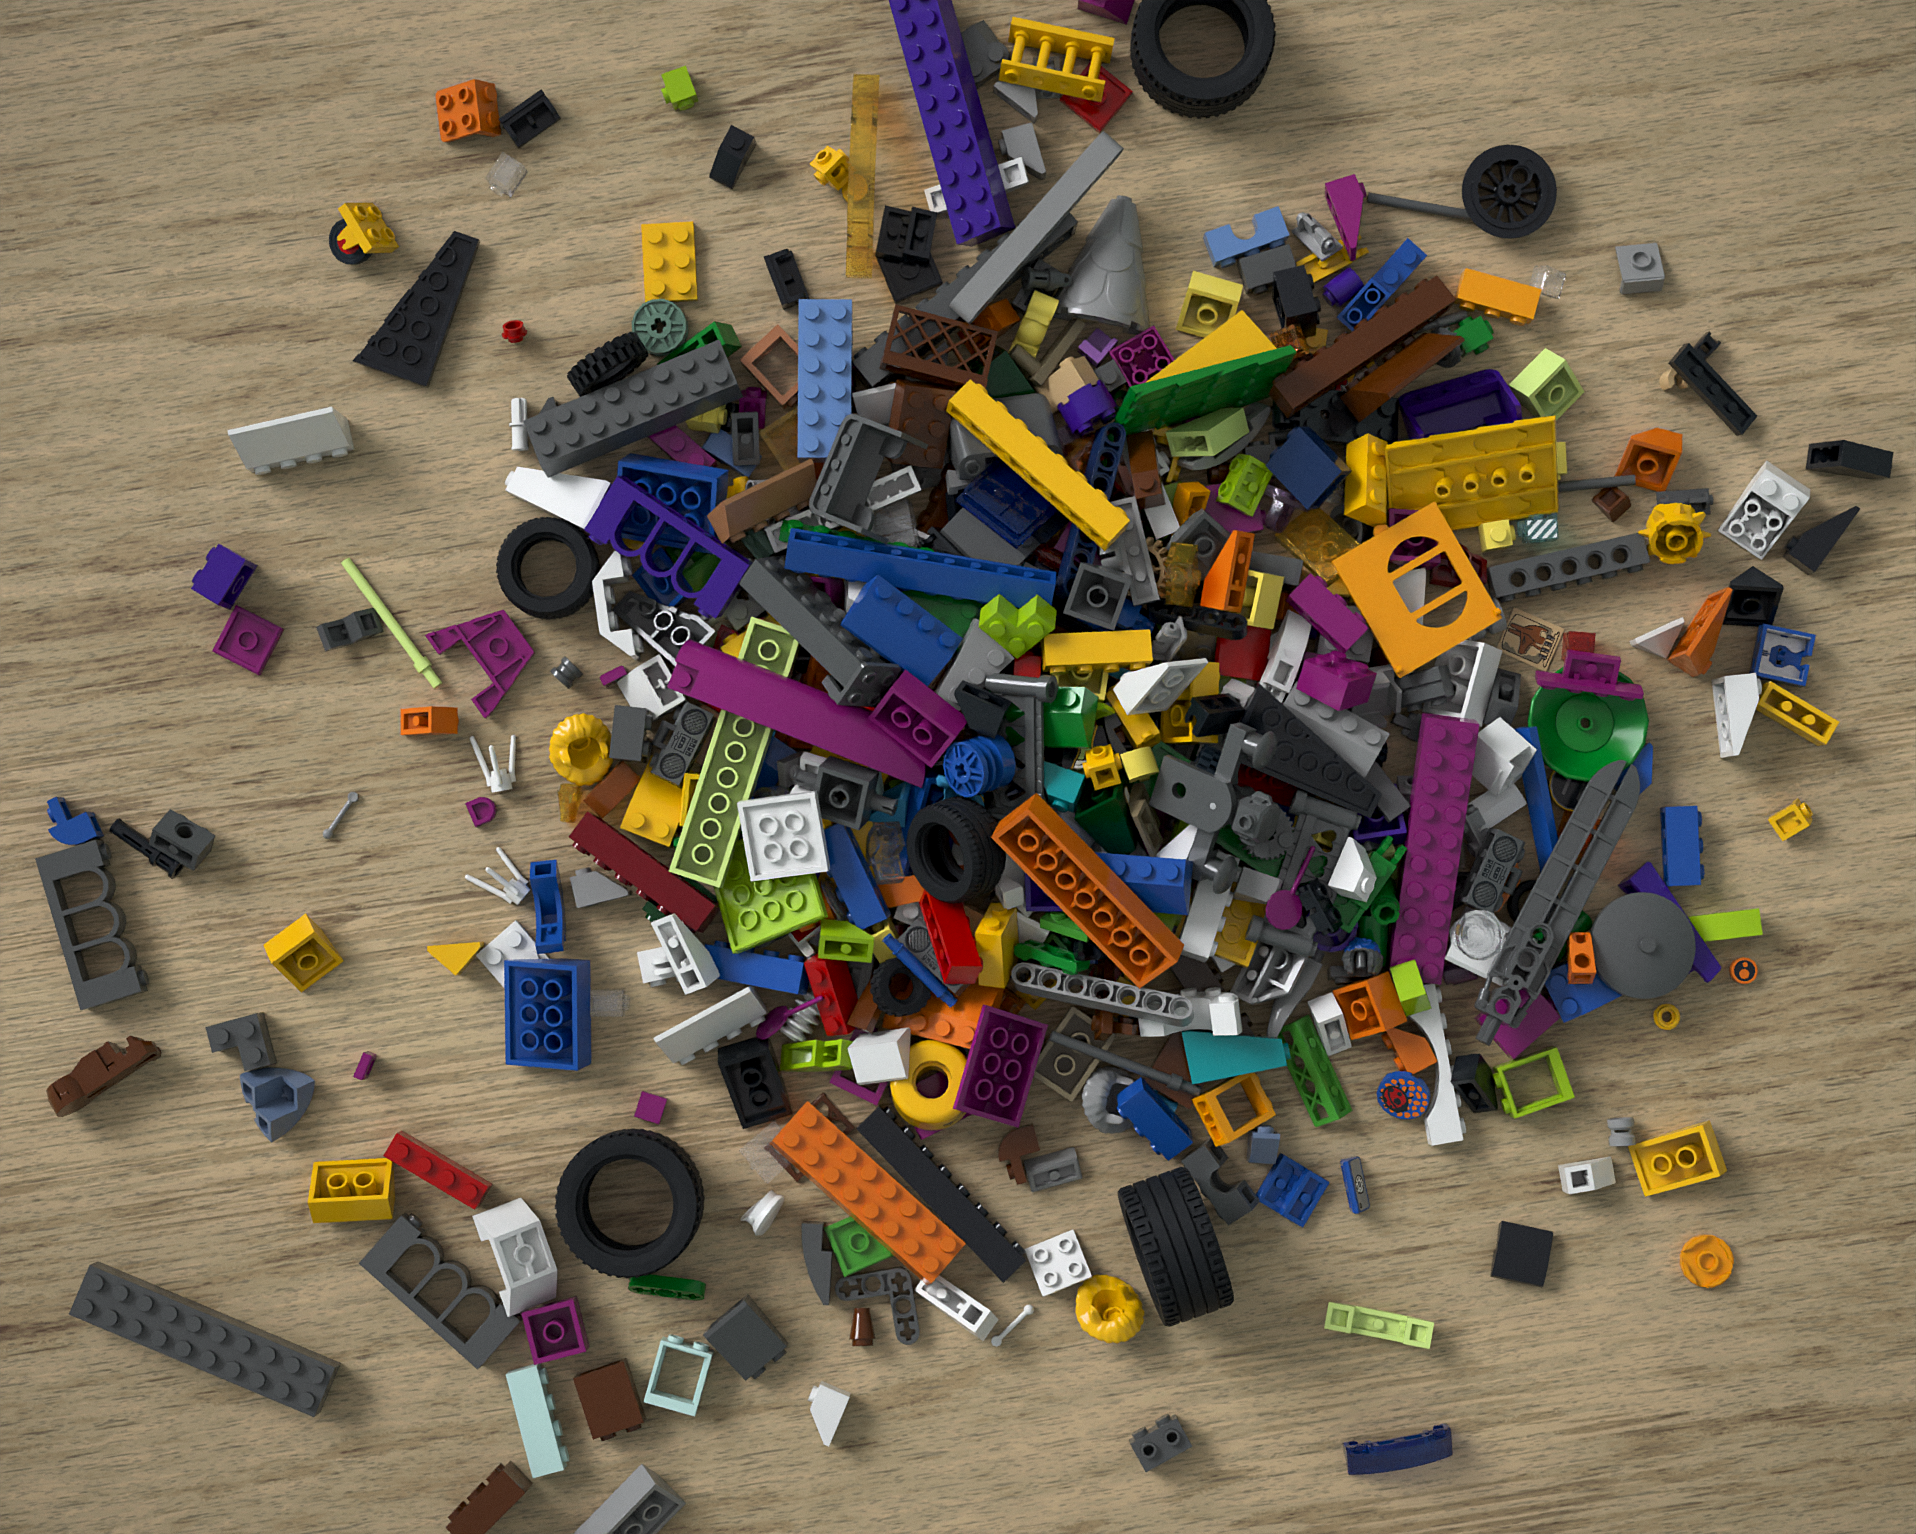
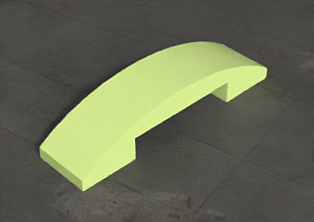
M1328 1302L1324 1329L1356 1333L1430 1349L1434 1322L1378 1309Z

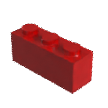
M816 953L804 962V966L814 997L823 996V1000L817 1003V1007L826 1035H848L855 1029L847 1025V1022L856 1006L858 998L847 963L844 960L818 958V953Z

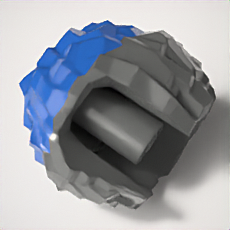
M1355 937L1344 949L1341 960L1344 964V970L1350 976L1373 977L1377 976L1383 968L1381 951L1376 942H1373L1371 939Z

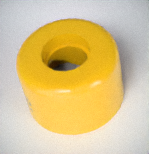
M936 1040L921 1041L910 1046L908 1079L890 1081L893 1104L906 1122L924 1130H941L954 1125L966 1114V1112L953 1109L967 1061L966 1056L958 1048ZM930 1070L942 1072L949 1081L946 1092L935 1099L922 1096L916 1087L919 1078Z

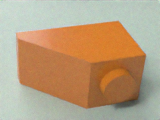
M429 706L401 709V735L458 734V707Z

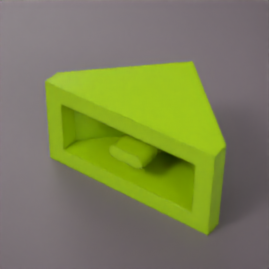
M1415 959L1390 967L1406 1017L1432 1009Z

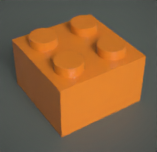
M1389 971L1380 973L1377 976L1353 981L1332 991L1343 1013L1351 1040L1384 1032L1407 1022Z

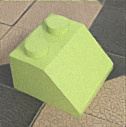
M1546 348L1509 384L1518 401L1535 418L1556 415L1557 420L1584 393L1567 361Z

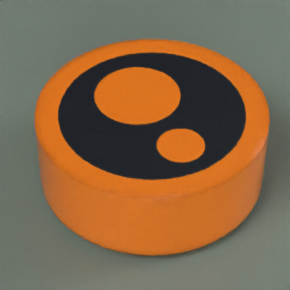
M1740 957L1731 963L1729 973L1735 982L1748 984L1756 978L1758 968L1753 960Z

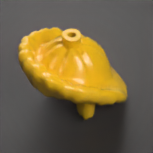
M585 713L566 717L564 721L560 722L558 727L553 730V736L550 739L549 759L558 774L577 786H591L596 782H600L608 773L613 763V759L609 758L612 735L609 728L603 724L601 719Z
M1096 1274L1092 1278L1084 1280L1083 1284L1079 1286L1075 1313L1081 1329L1091 1337L1109 1344L1113 1342L1118 1344L1128 1341L1141 1330L1145 1312L1142 1309L1143 1304L1139 1295L1131 1285L1126 1284V1282L1118 1277Z

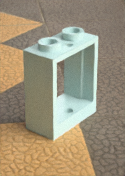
M669 1334L668 1337L663 1336L644 1402L695 1417L714 1350H710L709 1345L702 1342L694 1341L693 1345L683 1342L684 1338L677 1335ZM667 1347L705 1358L693 1400L656 1390Z

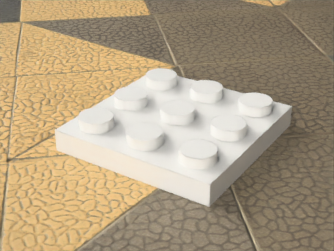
M817 790L737 802L751 881L827 872L830 870Z

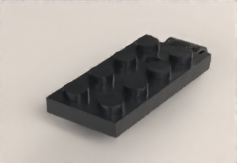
M1330 390L1288 419L1273 400L1272 427L1277 429L1311 427L1325 443L1345 446L1369 433L1387 441L1389 445L1393 442H1398V398H1390L1361 422H1358L1340 397L1346 393L1345 391ZM1320 411L1327 413V419L1321 418Z

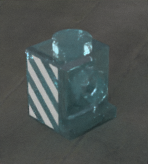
M1551 513L1547 518H1544V514L1528 515V519L1518 521L1517 533L1518 537H1522V543L1554 542L1559 539L1557 513Z

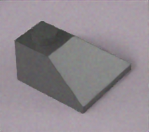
M1081 562L1063 613L1114 631L1133 576L1109 567Z

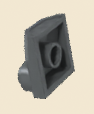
M984 20L973 24L961 33L977 89L1000 73L1002 59L1011 61L1008 49L998 40Z
M1200 509L1193 513L1172 535L1166 549L1204 582L1231 534L1208 512Z

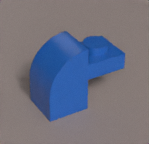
M54 797L47 801L49 805L47 809L48 815L53 823H57L56 826L48 829V831L57 841L68 845H80L104 837L94 812H85L73 818L63 797Z

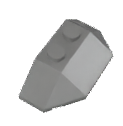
M1302 914L1296 924L1298 928H1303L1306 925ZM1258 941L1248 968L1242 967L1230 993L1237 995L1239 999L1251 1005L1289 995L1309 956L1304 957Z

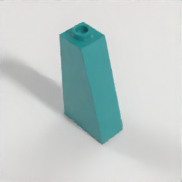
M1181 1031L1192 1085L1287 1066L1286 1059H1291L1288 1043L1283 1044L1281 1038L1242 1034L1213 1036V1032Z

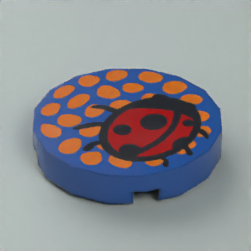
M1395 1071L1387 1074L1380 1082L1376 1093L1378 1103L1382 1109L1399 1119H1414L1421 1116L1427 1110L1431 1098L1430 1090L1425 1081L1420 1077L1417 1079L1412 1076V1073L1407 1071Z

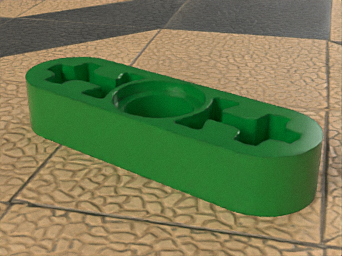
M649 1274L638 1278L631 1277L628 1290L637 1294L700 1301L704 1299L706 1284L698 1280Z

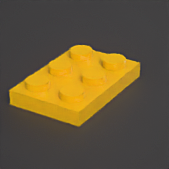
M694 222L641 224L645 302L652 299H665L671 302L698 301Z

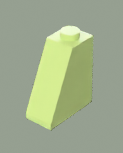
M1222 408L1170 429L1166 432L1172 457L1215 456L1249 433L1244 408Z

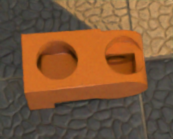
M1570 932L1566 940L1568 984H1592L1596 975V966L1590 932Z

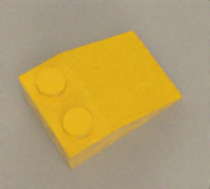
M651 756L629 803L620 828L672 848L673 838H676L680 829L682 788L664 781L651 773L652 768L649 767L653 757Z
M1710 1120L1628 1146L1645 1197L1716 1178L1727 1171Z

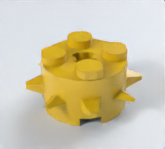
M1683 503L1658 504L1649 515L1646 529L1638 531L1639 535L1648 537V555H1656L1660 561L1668 565L1684 563L1688 557H1697L1702 548L1703 539L1711 537V533L1702 531L1700 525L1706 514L1704 512L1695 513V509L1691 505Z

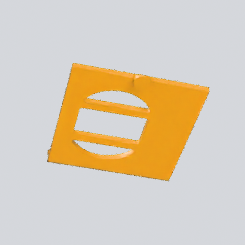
M1435 501L1391 527L1385 524L1377 525L1373 530L1374 537L1331 561L1399 678L1502 619L1500 615L1501 610L1496 608ZM1413 537H1425L1438 542L1436 547L1395 571L1388 573L1389 558L1393 550L1404 540ZM1441 552H1445L1458 574L1461 584L1410 613L1396 590L1393 581ZM1465 591L1467 593L1466 604L1462 613L1451 624L1444 627L1431 628L1417 623V619L1462 592Z

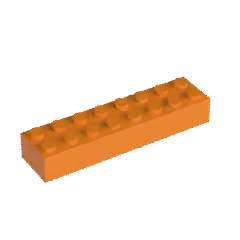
M1037 793L999 821L991 838L1139 989L1178 962L1184 944Z
M808 1101L769 1143L926 1285L932 1284L966 1244Z

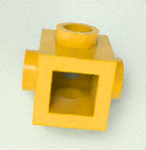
M828 145L824 150L818 152L815 159L810 163L811 167L816 171L813 176L823 186L828 184L837 191L856 174V171L848 163L850 161L849 157L841 149L835 151Z
M1111 744L1096 746L1091 750L1085 751L1087 762L1082 763L1086 778L1091 777L1095 790L1121 783L1119 769H1123L1119 753H1113Z

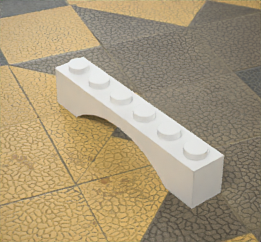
M1424 983L1432 1009L1408 1017L1422 1031L1438 1061L1435 1063L1436 1080L1434 1094L1430 1106L1423 1117L1428 1144L1434 1146L1462 1141V1134L1466 1133V1126L1463 1117L1459 1118L1458 1107H1461L1460 1095L1457 1091H1454V1086L1450 1082L1454 1065L1450 1066L1448 1055H1452L1450 1041L1449 1039L1445 1040L1443 1029H1447L1445 1014L1440 1013L1438 1004L1442 1003L1441 990L1439 987H1435V984Z

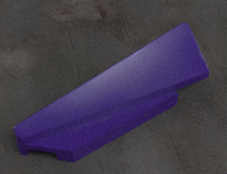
M1651 862L1644 863L1618 884L1619 888L1626 894L1637 892L1657 894L1672 901L1682 910ZM1689 920L1696 944L1694 962L1689 974L1696 971L1708 983L1721 970V966Z

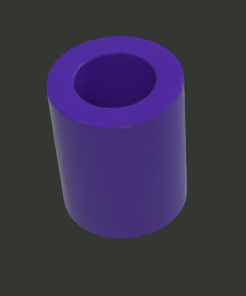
M1347 267L1323 286L1324 293L1322 295L1330 306L1335 304L1337 307H1340L1364 287V284L1355 271Z

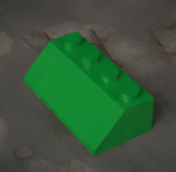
M1058 687L1055 700L1052 703L1044 702V747L1091 749L1099 697L1086 687ZM1011 703L1006 719L1013 722L1025 715V712L1014 703ZM1011 727L1006 728L1008 735L1006 741L1010 747H1015L1025 741V738Z

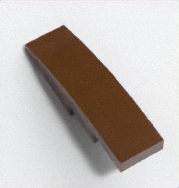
M902 973L894 975L889 984L891 994L896 997L898 991L905 992L910 978ZM869 981L858 999L847 1025L872 1034L882 1011L873 1001Z

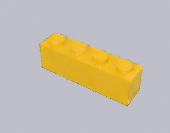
M1150 629L1048 634L1040 640L1043 672H1050V675L1066 674V671L1077 670V674L1092 673L1094 669H1103L1105 673L1118 672L1119 668H1130V671H1136L1149 667L1153 661Z

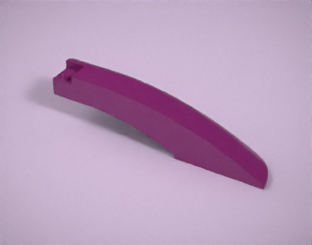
M688 639L683 644L675 659L677 663L667 688L920 788L923 787L926 764L870 721L868 717L873 711L861 706L837 705L828 693L691 639Z

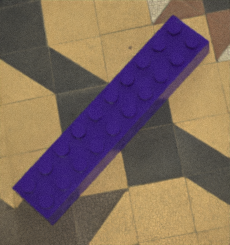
M889 0L956 244L973 247L1016 229L952 0Z

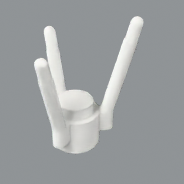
M471 736L470 741L486 777L487 787L491 786L492 793L513 789L511 782L516 781V736H511L508 774L506 769L499 770L493 745L489 746L493 771L489 772L475 737Z
M497 847V853L517 878V881L512 878L508 882L489 867L486 868V872L505 886L503 891L506 893L470 875H466L465 879L503 898L509 904L514 902L518 905L531 890L526 886L529 881L519 873L503 850Z

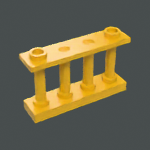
M1012 17L1008 42L1015 45L1011 61L1002 59L999 81L1101 102L1105 80L1098 79L1102 62L1110 64L1115 38ZM1025 46L1040 49L1037 66L1021 63ZM1051 51L1066 54L1062 71L1047 68ZM1076 57L1091 60L1088 77L1072 74Z

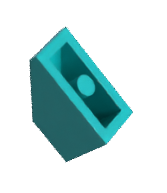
M1044 761V795L1048 804L1056 807L1059 812L1065 813L1069 811L1074 813L1085 787V775Z

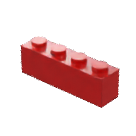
M924 889L919 904L944 984H975L979 973L983 970V959L979 957L976 948V938L972 936L970 930V919L966 916L963 908L964 903L950 904L940 901Z
M404 1131L396 1133L383 1155L474 1210L480 1207L493 1185L491 1182Z

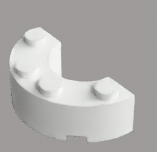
M1219 987L1205 989V992H1197L1196 988H1186L1181 990V994H1175L1188 998L1193 1005L1194 1018L1185 1027L1138 1018L1141 1037L1167 1036L1175 1032L1195 1029L1212 1030L1213 1036L1239 1035L1242 1032L1238 996L1233 993L1221 992ZM1154 1001L1148 1005V1008L1150 1010H1158L1162 1004ZM1179 1007L1174 1011L1177 1016H1184L1188 1012L1184 1007Z

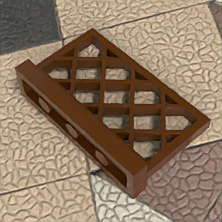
M895 304L879 369L958 390L971 379L975 384H980L986 389L998 331ZM899 313L909 315L914 325L902 330L897 322ZM927 321L935 322L940 330L931 337L927 336L921 326ZM895 328H896L897 331H898V334L894 336V332H895ZM917 328L924 341L912 346L905 334ZM952 328L961 329L966 338L954 344L947 331ZM943 334L950 347L938 353L931 341ZM979 334L991 337L989 346L981 351L972 339ZM902 337L908 350L901 354L890 351L892 342ZM968 341L976 354L964 360L957 347ZM927 344L934 357L928 360L920 359L915 350ZM952 350L960 362L954 367L946 366L941 356ZM987 352L986 359H985L982 354H984V353ZM978 357L984 366L982 375L971 372L967 363Z

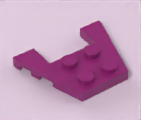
M504 609L425 635L439 655H442L463 640L493 682L471 699L485 719L492 714L535 654V651Z

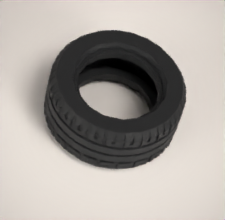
M540 517L539 519L534 518L533 520H528V522H523L507 535L508 537L504 539V543L500 546L501 549L498 552L496 573H498L497 578L502 591L514 606L530 616L550 620L568 617L570 614L572 615L579 611L581 607L583 608L589 602L594 593L592 580L600 571V564L593 544L579 528L563 519ZM542 541H557L566 544L576 559V573L573 582L565 591L555 596L541 597L532 594L527 590L521 578V564L524 555L532 546Z
M951 797L922 808L912 819L906 841L910 866L920 885L930 895L940 901L950 904L962 903L991 891L1001 879L1005 869L1006 852L991 838L998 823L983 805L967 797ZM948 830L953 833L960 845L964 858V870L958 865L952 855Z

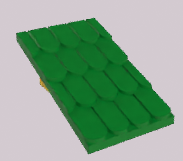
M1241 310L1147 382L1129 387L1114 422L1121 424L1125 428L1126 436L1154 427L1159 430L1191 417H1202L1222 408H1241L1269 398V392L1273 386L1272 381L1286 372L1297 351L1291 345L1276 348L1246 313Z

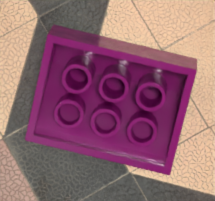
M983 1004L953 1109L1019 1128L1048 1025Z

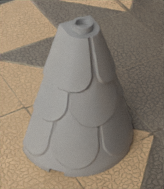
M1118 195L1116 199L1110 200L1086 237V244L1069 268L1068 274L1072 278L1071 284L1068 287H1059L1053 298L1058 299L1059 303L1053 318L1070 321L1072 317L1123 327V333L1138 335L1150 328L1145 292L1146 281L1141 256L1143 246L1136 204L1132 203V198Z

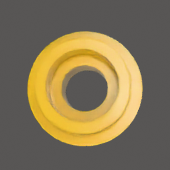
M1661 1004L1654 1010L1653 1020L1660 1029L1671 1030L1678 1025L1680 1013L1672 1004ZM1664 1012L1670 1014V1019L1667 1022L1662 1019Z

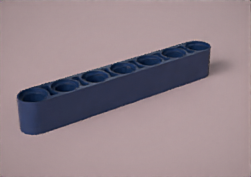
M1115 422L1107 424L1096 431L1084 474L1088 483L1093 488L1094 481L1100 484L1101 491L1107 496L1108 501L1111 497L1126 440L1125 428ZM1107 431L1113 434V442L1107 438ZM1101 455L1107 459V467L1101 464ZM1071 523L1055 584V593L1063 601H1067L1070 592L1067 590L1068 581L1072 584L1074 583L1079 569L1074 565V557L1077 556L1081 562L1093 564L1098 546L1089 537L1087 543L1083 542L1080 538L1081 530L1073 523Z

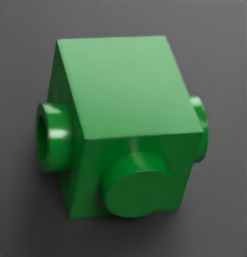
M1470 316L1458 323L1460 328L1452 332L1457 333V336H1462L1465 340L1460 345L1464 352L1461 355L1462 358L1473 352L1475 355L1481 354L1490 348L1488 343L1494 339L1492 336L1494 334L1492 326L1487 320L1484 321L1481 316L1475 319Z

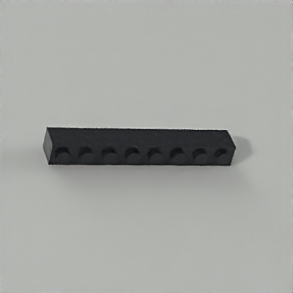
M879 1105L856 1129L1004 1283L1026 1262V1257L1023 1255L1026 1252L1025 1249L1016 1240L1011 1243L1005 1237L1008 1233L998 1221L993 1224L986 1217L989 1214L986 1208L980 1202L975 1205L968 1198L971 1193L961 1183L956 1185L950 1179L953 1174L943 1164L938 1166L932 1160L934 1154L924 1144L920 1147L913 1140L916 1135L906 1125L903 1128L895 1121L898 1118L897 1115L888 1106L883 1109Z

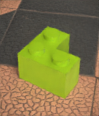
M999 593L981 608L978 627L1018 659L1055 629L1057 610L1038 594L1018 609Z

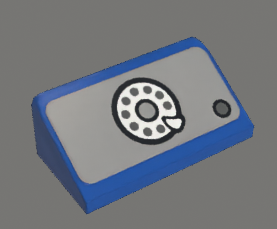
M1358 1156L1341 1159L1340 1165L1351 1212L1358 1214L1370 1207L1361 1160Z

